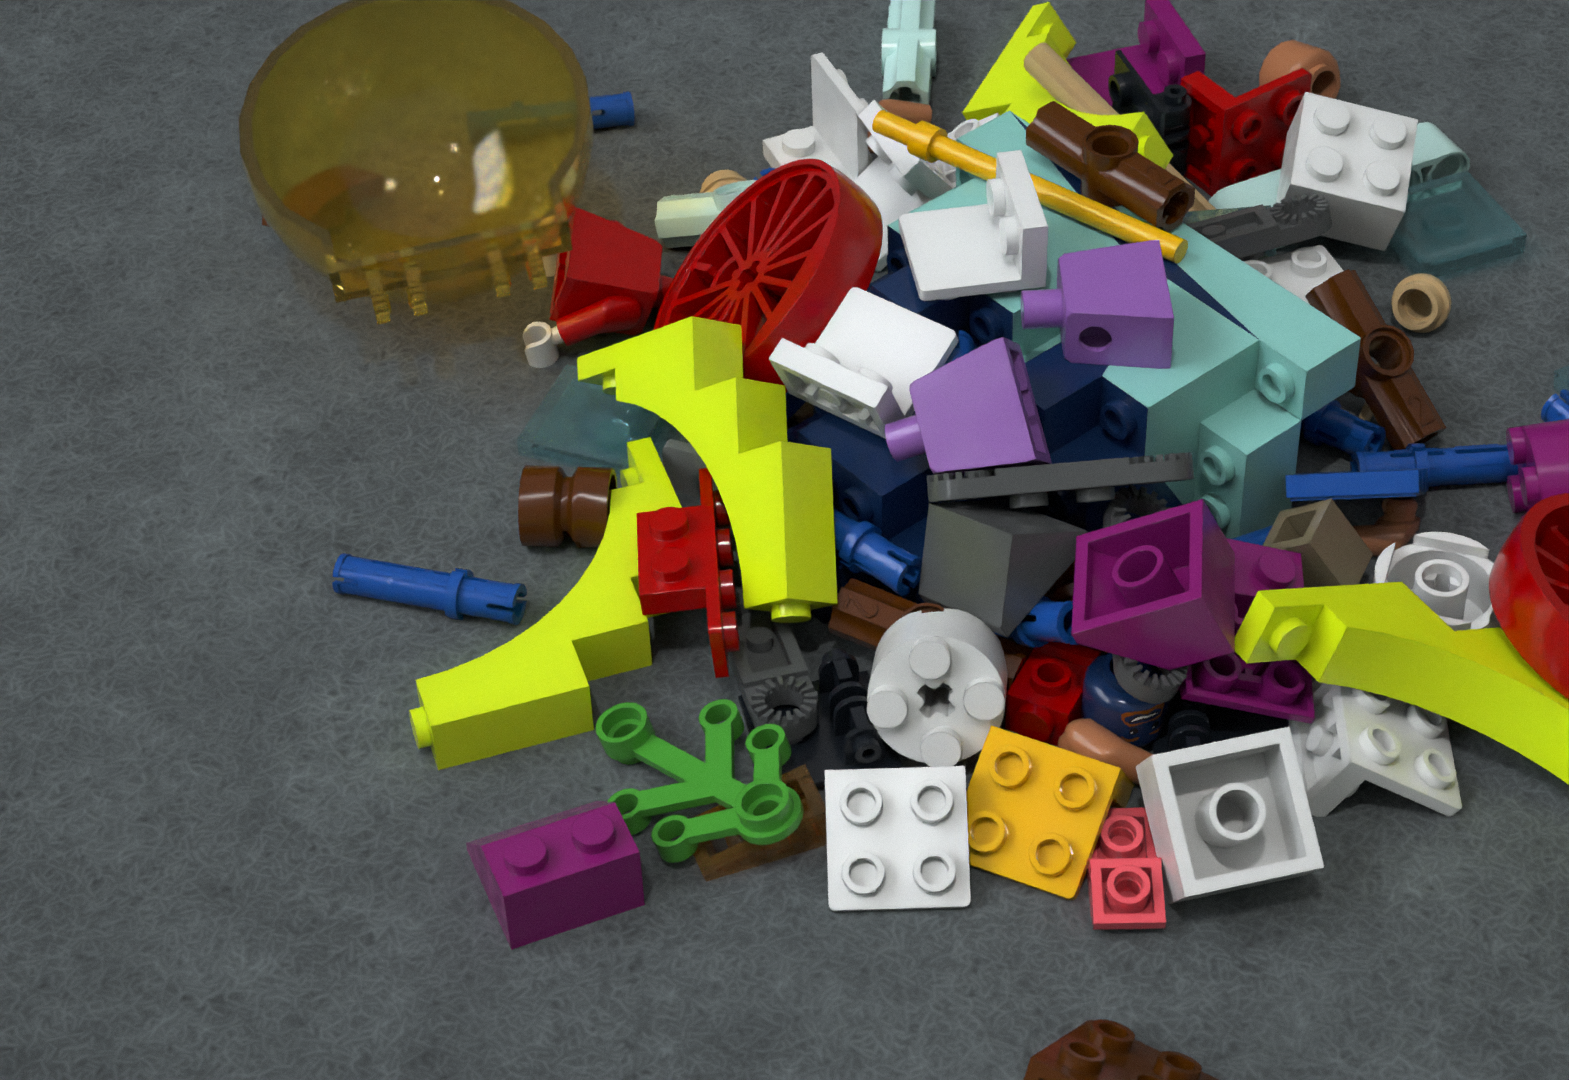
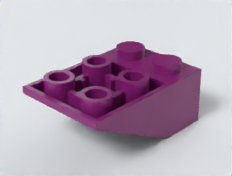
M1226 538L1235 553V636L1258 590L1304 588L1301 553ZM1234 652L1186 665L1188 666L1187 677L1179 688L1182 699L1309 724L1315 719L1312 676L1297 660L1246 663Z

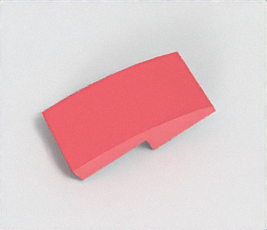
M1145 807L1109 808L1087 869L1093 930L1165 929L1166 914L1161 858L1156 856Z

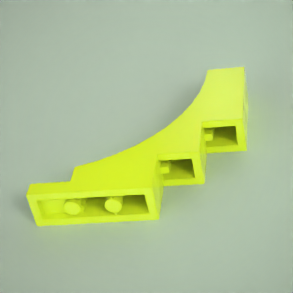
M1050 2L1032 6L962 112L966 120L977 119L979 121L996 113L1002 115L1011 111L1031 124L1039 108L1055 101L1095 127L1100 125H1117L1131 130L1137 135L1139 141L1138 153L1163 169H1166L1173 157V154L1145 112L1123 115H1097L1068 108L1057 101L1025 70L1024 58L1035 46L1042 42L1047 43L1069 65L1066 58L1075 46L1076 41Z
M691 316L577 357L579 382L603 385V393L616 395V401L635 404L656 413L672 424L690 442L704 461L717 485L735 538L742 577L744 609L770 611L773 622L796 623L811 620V610L838 604L831 448L787 441L785 385L743 378L741 325Z
M651 437L627 442L629 468L620 470L622 488L611 490L610 513L603 539L592 562L578 583L562 601L536 624L502 646L452 669L416 680L420 707L409 710L410 722L418 749L431 747L438 770L594 730L588 681L652 665L649 622L647 618L666 613L642 615L638 580L637 513L656 511L664 507L682 508Z
M1403 582L1258 590L1235 636V652L1246 663L1297 660L1320 683L1345 686L1380 694L1447 717L1515 750L1569 785V700L1548 684L1523 659L1500 627L1454 631Z

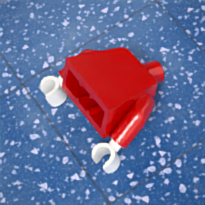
M577 207L574 209L564 236L558 232L545 233L538 243L539 249L535 251L534 259L539 274L545 277L555 276L549 320L556 321L557 326L551 328L544 322H532L527 325L523 333V340L526 346L524 352L528 364L536 368H545L553 365L559 358L557 344L563 342L567 346H571L597 334L617 332L637 335L641 333L652 308L660 309L665 294L673 280L672 277L660 274L662 245L653 238L625 227L619 221L607 220Z

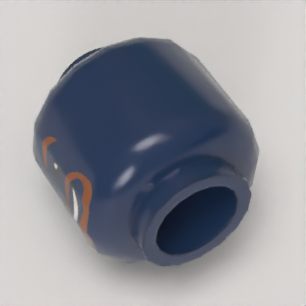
M1107 652L1096 657L1085 672L1080 713L1082 719L1090 718L1126 742L1137 747H1143L1158 739L1167 726L1170 700L1165 703L1153 704L1134 698L1116 680L1112 653ZM1138 661L1137 665L1141 664L1143 666L1142 673L1146 670L1150 672L1148 677L1151 678L1153 674H1157L1159 679L1163 675L1156 666Z

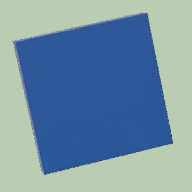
M1428 468L1315 472L1285 475L1286 498H1290V501L1327 500L1331 498L1335 500L1412 497L1425 494V491L1429 490Z

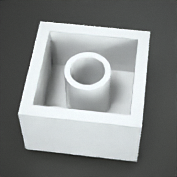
M1305 92L1287 132L1276 203H1281V200L1285 198L1291 201V196L1295 195L1297 200H1301L1302 194H1308V198L1313 194H1317L1318 197L1324 196L1329 202L1332 227L1321 236L1385 251L1406 210L1418 119Z
M1290 727L1151 755L1135 766L1156 856L1161 858L1163 885L1169 904L1300 877L1324 868Z

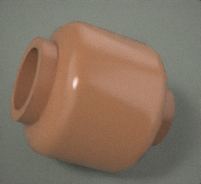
M1296 40L1281 42L1271 49L1263 60L1259 72V86L1304 68L1312 74L1310 93L1333 99L1338 95L1341 82L1340 70L1337 60L1327 50Z

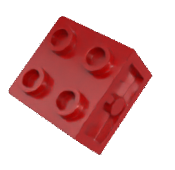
M1300 68L1237 97L1231 95L1200 71L1182 77L1180 85L1186 88L1187 94L1192 99L1190 123L1188 124L1190 131L1187 138L1189 144L1186 177L1212 197L1216 192L1227 186L1281 169L1287 132L1304 93H1310L1312 74L1304 68Z

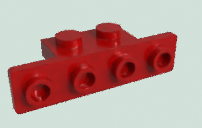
M701 468L699 469L701 505L682 508L664 507L656 511L637 513L639 598L642 615L707 608L708 634L715 677L724 678L729 677L728 652L740 651L736 612H725L726 609L737 608L733 570H722V568L734 567L730 528L720 529L731 527L719 490H715L714 480L709 470Z

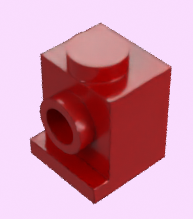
M1049 642L1042 647H1033L1032 653L1006 693L1005 729L1058 747L1059 737L1065 732L1066 725L1076 719H1082L1080 713L1085 672L1093 660L1101 655V652L1081 645H1070V643L1064 644L1062 642Z

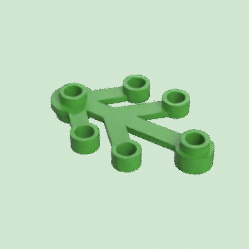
M728 699L712 701L699 714V723L705 734V762L655 736V730L646 710L637 703L625 702L614 705L603 712L597 720L596 734L607 756L626 765L642 761L680 782L642 791L627 788L614 793L607 802L616 803L631 835L643 831L649 825L654 815L711 803H718L727 808L689 819L683 815H670L658 821L652 829L651 837L660 857L664 861L670 863L684 861L695 853L700 842L740 835L745 841L756 845L776 843L791 835L800 825L804 814L800 797L796 791L787 787L782 782V765L789 760L792 750L781 726L763 724L748 734L745 745L754 764L753 782L745 785L735 779L734 741L743 733L744 722L737 705L733 701ZM680 836L676 840L670 841L674 837Z

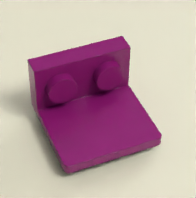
M1145 0L1144 21L1138 24L1139 45L1066 60L1071 68L1112 107L1108 80L1110 75H1114L1115 51L1121 50L1153 94L1164 92L1165 87L1168 85H1180L1182 77L1196 71L1204 74L1206 53L1169 0Z

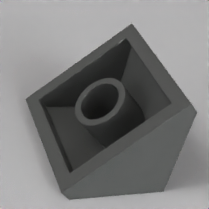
M1003 499L929 503L918 594L925 603H934L943 608L965 611L983 621L993 632L1008 637L1073 563L1076 553V536L1088 532L1027 508L1010 509L1009 502Z

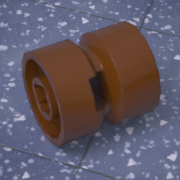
M525 465L521 474L518 499V525L522 546L560 547L566 537H571L577 548H598L603 539L610 513L611 490L618 489L615 468L578 467L572 477H567L560 466Z

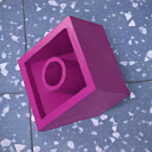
M1203 499L1076 536L1071 635L1077 644L1167 670L1235 652V553Z
M594 801L466 843L469 856L511 950L645 905L640 851L615 802Z

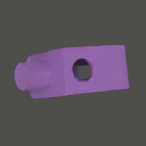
M1159 240L1063 254L1058 259L1057 289L1021 291L1022 328H1060L1064 359L1071 363L1156 369L1171 368L1174 314Z
M1005 337L992 340L913 381L910 384L909 391L916 415L885 425L886 442L894 460L898 462L926 453L929 467L933 474H955V472H962L965 476L967 471L1052 464L1020 344Z

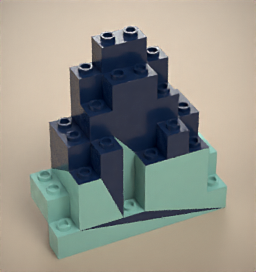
M1011 111L957 138V142L995 158L998 152L1022 150L1029 173L1081 195V179L1027 146L1026 128L1030 123ZM956 168L955 188L909 213L987 204V181ZM1041 205L1048 224L1046 287L1023 290L1057 289L1058 259L1065 253L1129 243ZM1122 205L1118 207H1111L1124 214H1127L1131 217H1134L1138 220H1141L1145 223L1152 225L1151 223L1147 222L1146 220L1139 217L1138 215H1136L1135 213L1128 210ZM899 219L887 225L888 255L886 261L888 274L870 283L867 292L953 329L957 337L959 330L965 331L973 338L974 350L1001 337L1020 344L1052 464L1125 457L1133 458L1153 455L1155 462L1156 455L1163 454L1164 461L1165 454L1191 452L1194 468L1193 480L1135 486L1137 490L1141 486L1147 488V493L1150 495L1155 491L1158 494L1156 499L1161 500L1164 498L1167 501L1166 508H1173L1203 499L1224 536L1228 539L1274 524L1280 511L1292 508V501H1290V498H1286L1285 475L1295 474L1301 420L1355 387L1361 337L1183 222L1180 226L1169 231V233L1187 240L1188 248L1184 258L1179 263L1163 258L1174 314L1171 368L1168 369L1069 362L1064 359L1060 328H1022V290L964 296L952 300H921L899 231ZM815 406L817 414L787 430L788 442L831 448L833 506L837 511L859 523L862 521L872 523L881 529L882 533L880 535L888 541L923 559L929 507L927 476L935 475L929 467L926 453L897 462L892 457L885 438ZM1129 486L1115 487V492L1119 491L1121 487H1126L1128 489ZM1075 490L1048 493V506L1027 508L1087 530L1089 533L1103 528V513L1110 500L1076 503ZM1005 496V497H994V498H982V499H971V500H959V501H978V500H998V499H1003V500L1009 502V496ZM1125 513V515L1129 514L1131 516L1129 520L1141 517L1134 513ZM836 556L837 595L841 587H844L851 578H854L876 588H883L884 591L914 603H925L918 594L920 581L915 588L902 581L903 584L909 587L910 593L901 596L871 575L869 576L863 571L853 573L843 567L839 562L841 558ZM833 605L811 610V614L825 624L831 619Z

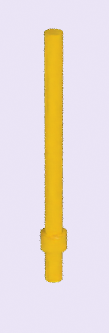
M880 110L876 114L872 124L873 131L906 145L909 154L929 163L940 160L986 181L996 178L995 157L948 138L945 129L926 121H920L916 124L885 110ZM1030 173L1041 205L1128 243L1159 240L1163 258L1174 263H1179L1184 258L1188 248L1187 240Z

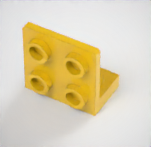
M991 725L966 791L969 866L1067 900H1074L1078 897L1089 866V860L1094 853L1110 806L1125 808L1134 785L1119 767Z

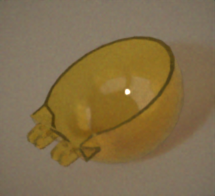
M352 0L339 4L300 26L269 54L249 84L239 116L242 166L260 212L267 224L302 264L331 282L336 303L361 297L371 298L377 325L391 322L390 314L392 310L390 304L409 305L414 311L415 316L428 313L427 305L459 302L495 289L497 298L510 295V287L512 285L511 279L525 270L534 289L548 287L542 257L573 250L569 218L583 193L594 143V126L587 79L571 47L544 20L510 1Z

